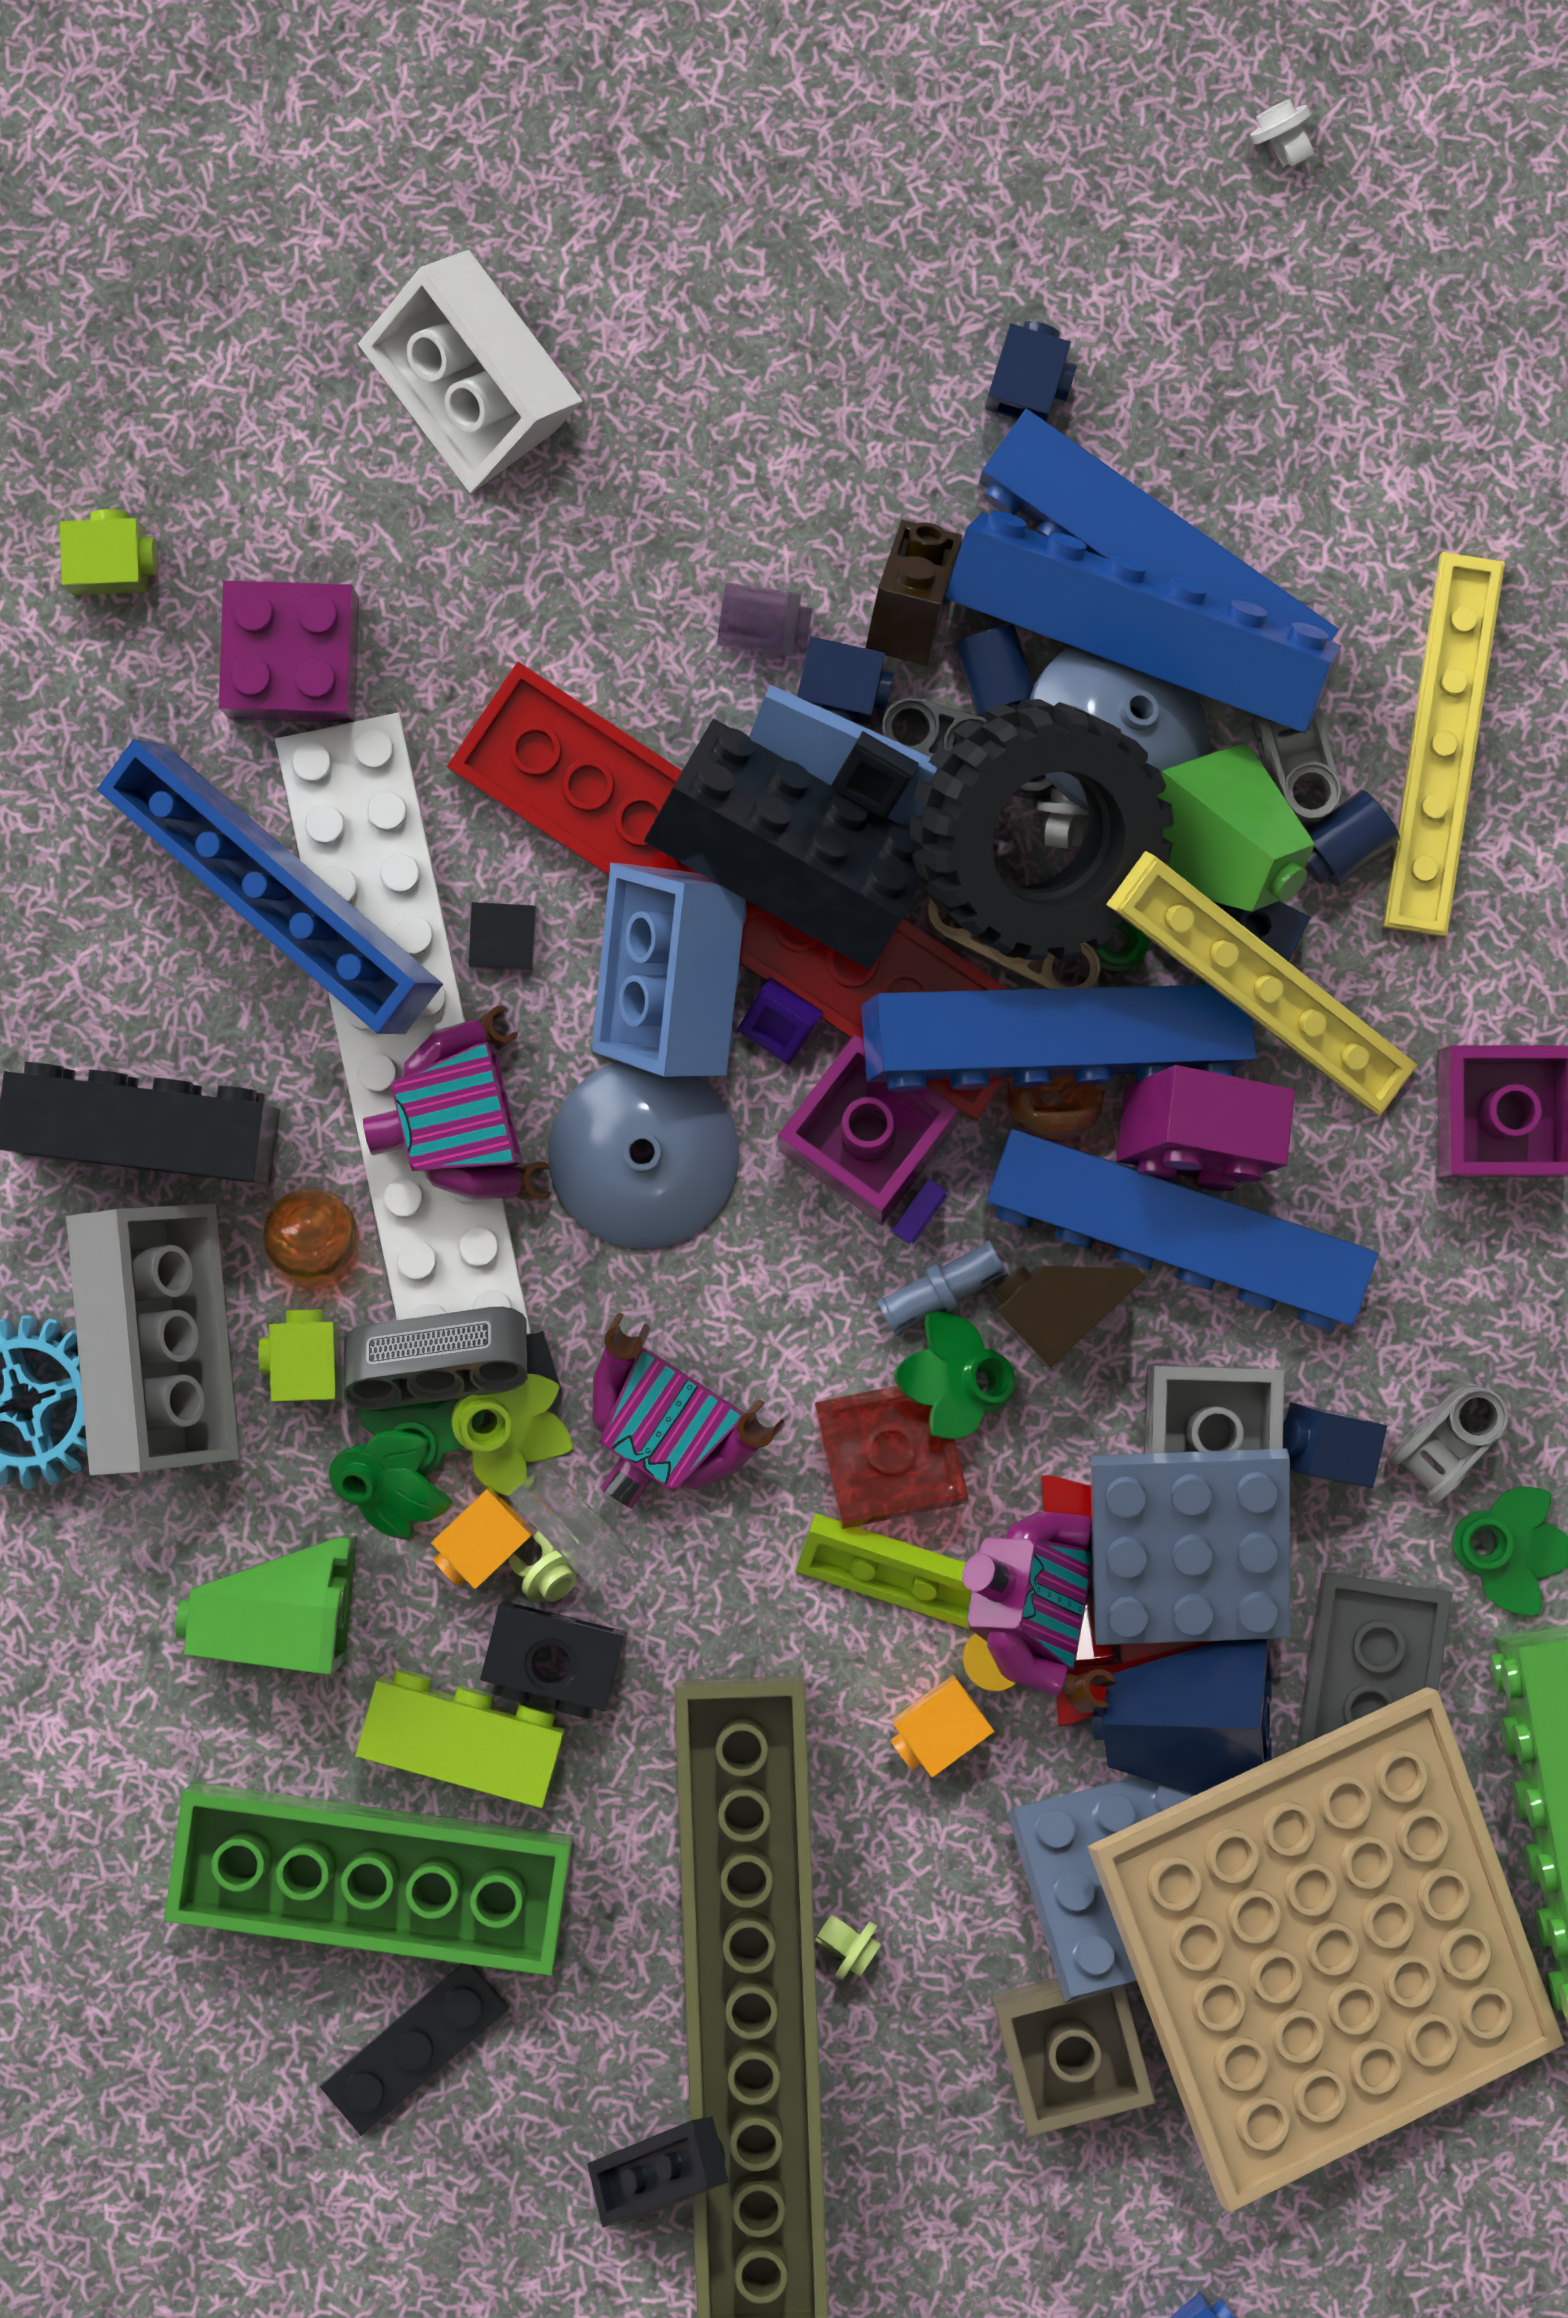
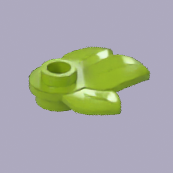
M527 1374L528 1379L525 1383L514 1390L479 1396L470 1395L461 1398L452 1412V1430L459 1443L471 1450L472 1467L476 1477L487 1487L505 1496H522L527 1478L526 1461L535 1462L550 1459L573 1450V1442L563 1421L554 1412L548 1410L558 1394L559 1384L541 1375ZM488 1410L494 1413L493 1420L489 1425L476 1427L472 1424V1418L477 1412Z

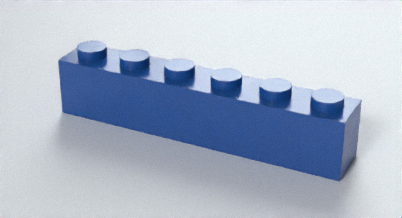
M1027 408L981 471L979 483L987 488L983 494L984 498L999 511L1016 515L1019 510L1039 524L1035 530L1037 533L1048 537L1051 533L1073 536L1086 544L1085 551L1107 559L1112 555H1121L1135 559L1146 566L1145 573L1166 581H1170L1173 577L1192 580L1207 589V596L1229 604L1232 600L1254 603L1267 611V618L1291 626L1294 622H1301L1316 626L1329 635L1328 641H1332L1340 630Z
M991 511L989 515L982 512L967 526L946 591V599L1306 733L1314 720L1342 646L1328 641L1329 635L1324 630L1307 623L1294 622L1291 626L1274 621L1267 618L1268 613L1265 609L1248 601L1232 600L1229 604L1206 595L1207 589L1192 580L1173 577L1170 581H1166L1145 573L1147 568L1144 564L1126 556L1112 555L1107 559L1085 551L1086 544L1073 536L1062 533H1051L1049 537L1026 529L1027 523L1022 518L1007 512Z
M133 739L96 789L377 1034H406L442 987L443 983L167 745Z
M1210 985L877 993L861 1005L867 1082H887L888 1091L891 1092L922 1090L927 1088V1080H950L951 1089L954 1090L988 1087L990 1085L989 1078H1012L1013 1087L1016 1088L1052 1084L1051 1076H1074L1075 1085L1078 1086L1113 1082V1074H1135L1136 1082L1174 1065L1235 1077L1236 1069L1256 1060L1253 1019Z
M1009 1127L985 1198L987 1202L998 1205L994 1217L1029 1229L1034 1218L1057 1225L1058 1228L1054 1237L1087 1249H1091L1094 1238L1118 1246L1115 1258L1149 1270L1152 1269L1155 1259L1179 1267L1176 1275L1177 1279L1204 1289L1212 1290L1215 1280H1219L1239 1287L1236 1299L1270 1311H1273L1276 1300L1298 1307L1300 1311L1297 1320L1328 1331H1334L1337 1321L1354 1326L1379 1254L1378 1252L1169 1180L1137 1173V1169Z

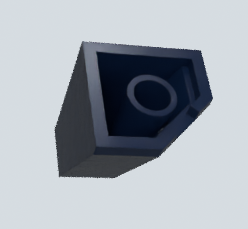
M1269 1639L1221 1640L1112 1673L1116 1683L1106 1688L1104 1701L1109 1704V1707L1093 1711L1094 1740H1104L1109 1768L1195 1795L1202 1793L1272 1760V1738H1270L1272 1664Z

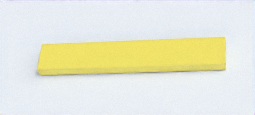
M1442 552L1439 557L1397 826L1400 840L1394 846L1382 923L1383 928L1446 937L1448 933L1505 566L1503 561Z
M1147 851L1143 853L1106 904L1378 1116L1382 1115L1418 1066L1179 874Z

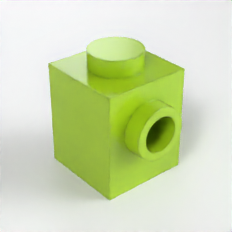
M103 509L92 511L90 513V520L60 521L62 586L71 595L148 592L147 575L158 574V547L155 536L146 537V529L137 518H129V512L124 510Z
M324 1309L285 1310L286 1323L269 1324V1337H260L259 1369L261 1375H270L271 1401L342 1398L340 1321L324 1322Z

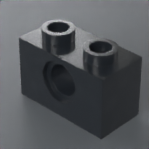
M503 1600L498 1606L480 1680L493 1683L492 1694L528 1703L532 1693L556 1699L554 1709L559 1712L582 1718H591L593 1709L605 1712L608 1707L627 1631ZM557 1645L567 1652L570 1659V1669L567 1674L560 1678H548L538 1671L535 1664V1654L542 1646Z

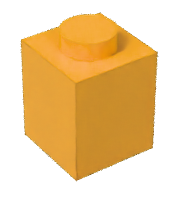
M489 1487L431 1542L440 1552L433 1558V1561L458 1587L467 1581L476 1589L535 1532L497 1492Z
M953 1674L892 1719L893 1725L899 1733L890 1741L912 1771L923 1765L930 1776L934 1777L995 1731Z

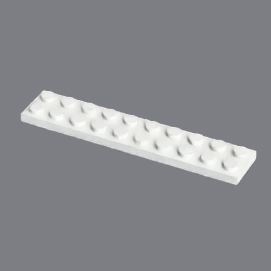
M398 712L276 738L275 742L300 861L443 983L442 987L406 1034H377L328 992L397 1320L503 1306L521 1312L526 1318L527 1334H531L504 1200H472L436 1188L429 1182L425 1172L411 1170L406 1148L372 1155L365 1138L363 1118L397 1110L391 1082L403 1077L404 1062L434 1031L466 1021L401 714Z

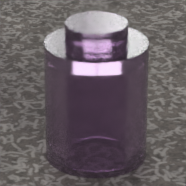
M726 582L717 646L793 657L795 644L803 646L808 644L813 608L801 606L802 593Z

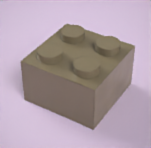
M1058 1978L991 1995L1029 2137L1155 2104L1125 1987L1065 2003Z

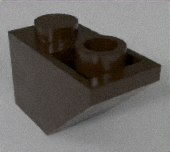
M901 520L878 587L866 649L884 652L886 656L927 666L944 609L946 591L963 535L945 531L942 527L933 523H914Z

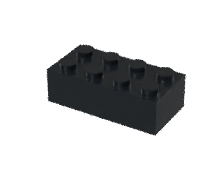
M714 718L644 839L645 843L869 970L903 919L922 879V876L917 874L912 857L915 851L922 849V845L910 837V827L899 825L889 818L883 819L830 788L831 785L810 774L800 764L782 758L751 740L744 732L730 728Z
M25 1062L23 1073L4 1071L0 1098L1 1151L267 1185L271 1183L280 1109L265 1104L266 1094L258 1093L257 1090L218 1085L217 1097L202 1096V1086L193 1085V1082L157 1077L153 1078L152 1089L138 1088L139 1078L129 1077L128 1074L91 1069H89L88 1081L75 1080V1070L37 1062Z

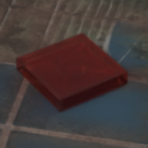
M898 1385L815 1402L814 1410L842 1529L968 1503L969 1496L955 1439L948 1440L932 1436L930 1431V1412L932 1407L918 1405L906 1398Z

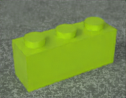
M395 1669L393 1678L382 1675L376 1681L355 1754L356 1757L543 1808L566 1730L565 1726L554 1724L555 1712L525 1703H519L516 1713L493 1707L494 1695L465 1686H457L455 1696L430 1689L431 1677L404 1669Z

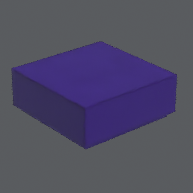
M770 977L760 990L737 1031L790 1065L824 1012Z
M928 1178L890 1232L907 1244L915 1243L947 1198V1191Z

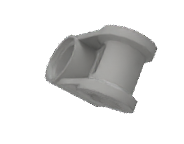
M1319 706L1317 714L1306 733L1258 715L1253 716V731L1263 766L1303 827H1313L1319 821L1328 817L1337 806L1341 796V783L1330 750L1328 729L1321 707ZM1306 781L1316 784L1324 794L1323 807L1313 810L1301 807L1293 796V786L1299 782Z
M1475 1385L1459 1387L1450 1393L1427 1418L1412 1428L1389 1453L1387 1460L1393 1466L1401 1464L1428 1489L1426 1497L1433 1504H1436L1459 1485L1469 1473L1474 1463L1502 1436L1507 1428L1509 1417L1506 1404L1499 1395L1484 1387ZM1472 1398H1483L1489 1405V1421L1479 1431H1465L1460 1424V1409L1465 1402ZM1422 1451L1439 1466V1471L1433 1468L1421 1456Z

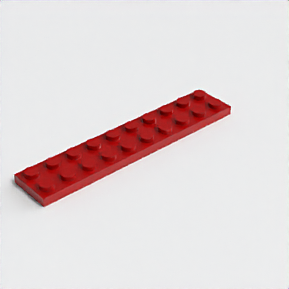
M517 661L448 763L447 768L608 877L610 863L698 873L644 842L647 833L682 770ZM746 900L747 916L743 925L739 964L766 982L772 977L823 1011L824 1013L820 1018L849 1038H852L855 1034L864 1040L861 1005L877 993L1010 990L904 918L869 970ZM989 1078L990 1085L988 1087L971 1090L951 1089L950 1080H927V1087L976 1122L1005 1078Z

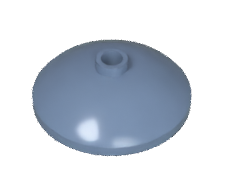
M1074 646L1059 654L1044 669L1032 690L1030 700L1041 699L1053 706L1058 702L1065 703L1120 728L1122 734L1136 740L1148 752L1146 763L1158 768L1161 773L1165 769L1209 754L1207 721L1201 703L1194 691ZM1130 706L1135 708L1143 719L1135 717L1130 710ZM1065 772L1046 774L1052 784L1065 797L1088 811L1084 790L1075 777Z
M617 1062L585 1078L575 1087L562 1104L551 1130L548 1152L549 1167L555 1190L561 1202L571 1216L587 1231L618 1246L652 1249L669 1246L693 1236L709 1224L720 1212L736 1180L739 1163V1144L736 1128L727 1106L717 1092L701 1077H663L623 1062ZM647 1140L653 1144L655 1154L649 1163L637 1164L631 1159L630 1149L636 1141Z

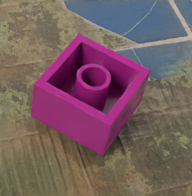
M223 580L219 709L228 719L355 722L359 596L352 584Z
M854 1034L777 1135L779 1151L882 1226L956 1128L959 1109L929 1087L917 1091L891 1092L888 1091L887 1082H867L864 1040Z
M1451 1045L1437 1051L1438 1178L1568 1177V1045Z
M1179 1065L1169 1067L1124 1088L1116 1162L1138 1166L1137 1173L1147 1174L1163 1180L1175 1179L1176 1174L1196 1177V1185L1198 1187L1213 1191L1235 1190V1184L1242 1181H1261L1263 1174L1287 1166L1295 1089Z

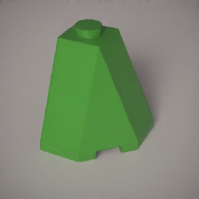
M1243 742L1162 771L1161 775L1167 787L1157 797L1172 804L1174 824L1171 827L1163 828V838L1173 842L1170 862L1165 863L1168 867L1212 902L1251 912L1278 901H1287L1301 889L1307 877V871L1304 868L1315 843L1253 749Z
M344 1534L191 1589L189 1600H180L176 1616V1637L185 1638L184 1655L320 1674H332L346 1660L357 1535Z

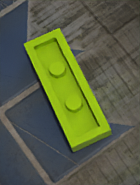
M817 1513L814 1514L795 1572L969 1629L967 1617L972 1591L964 1585L962 1580L965 1561H959L844 1521L835 1520Z

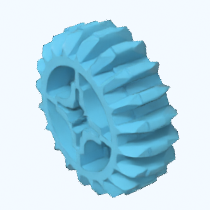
M23 1315L19 1322L18 1336L14 1326L8 1319L0 1320V1359L3 1357L6 1368L1 1370L4 1377V1388L0 1395V1410L14 1405L16 1400L24 1396L22 1386L25 1384L29 1385L28 1392L48 1393L56 1391L55 1395L42 1399L40 1404L32 1408L34 1418L31 1420L27 1419L29 1411L18 1413L15 1410L0 1413V1422L8 1421L16 1425L23 1434L24 1440L31 1441L35 1455L19 1454L0 1444V1485L2 1486L11 1483L17 1469H19V1479L22 1488L31 1489L37 1485L39 1468L49 1485L62 1481L60 1461L74 1474L81 1472L85 1468L82 1458L76 1452L80 1448L87 1453L79 1355L75 1352L78 1348L76 1329H73L65 1335L61 1342L58 1341L61 1332V1321L58 1319L49 1318L43 1325L40 1335H38V1323L35 1316ZM22 1348H32L51 1355L65 1367L71 1377L51 1383L42 1381L35 1374L31 1363H26ZM77 1396V1410L72 1427L64 1439L54 1447L51 1435L54 1434L51 1422L53 1411L58 1404Z

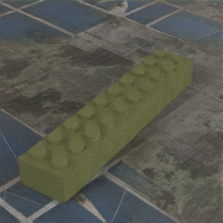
M804 1675L676 1680L674 1692L690 2121L713 2116L717 2136L724 2147L725 2168L729 2183L693 2196L697 2318H828Z

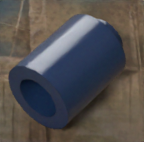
M1015 625L992 628L962 639L954 645L976 716L985 718V710L1001 704L1018 710L1021 700H1030L1034 685Z
M1361 789L1332 811L1328 817L1307 830L1315 846L1305 869L1319 884L1328 879L1335 886L1339 887L1400 840L1399 832L1381 805L1368 792Z

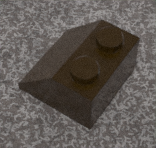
M1023 1265L1015 1269L992 1291L999 1299V1302L990 1311L1042 1366L1051 1368L1146 1277L1137 1268L1038 1266L1029 1272Z

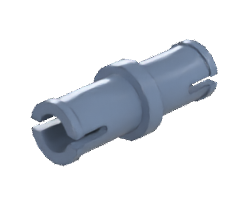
M987 1240L980 1247L941 1268L937 1263L925 1268L928 1275L885 1298L878 1299L877 1302L894 1334L899 1336L904 1330L925 1320V1316L928 1313L940 1312L945 1308L951 1313L959 1309L960 1304L958 1301L1001 1278L1008 1277L1009 1274L991 1241Z

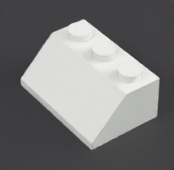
M470 250L420 267L358 343L359 347L470 494L553 434L583 401Z

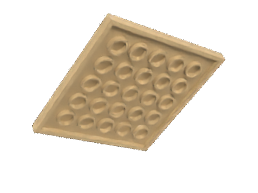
M1425 1687L1087 1846L1220 2206L1229 2212H1233L1565 2045L1438 1690Z

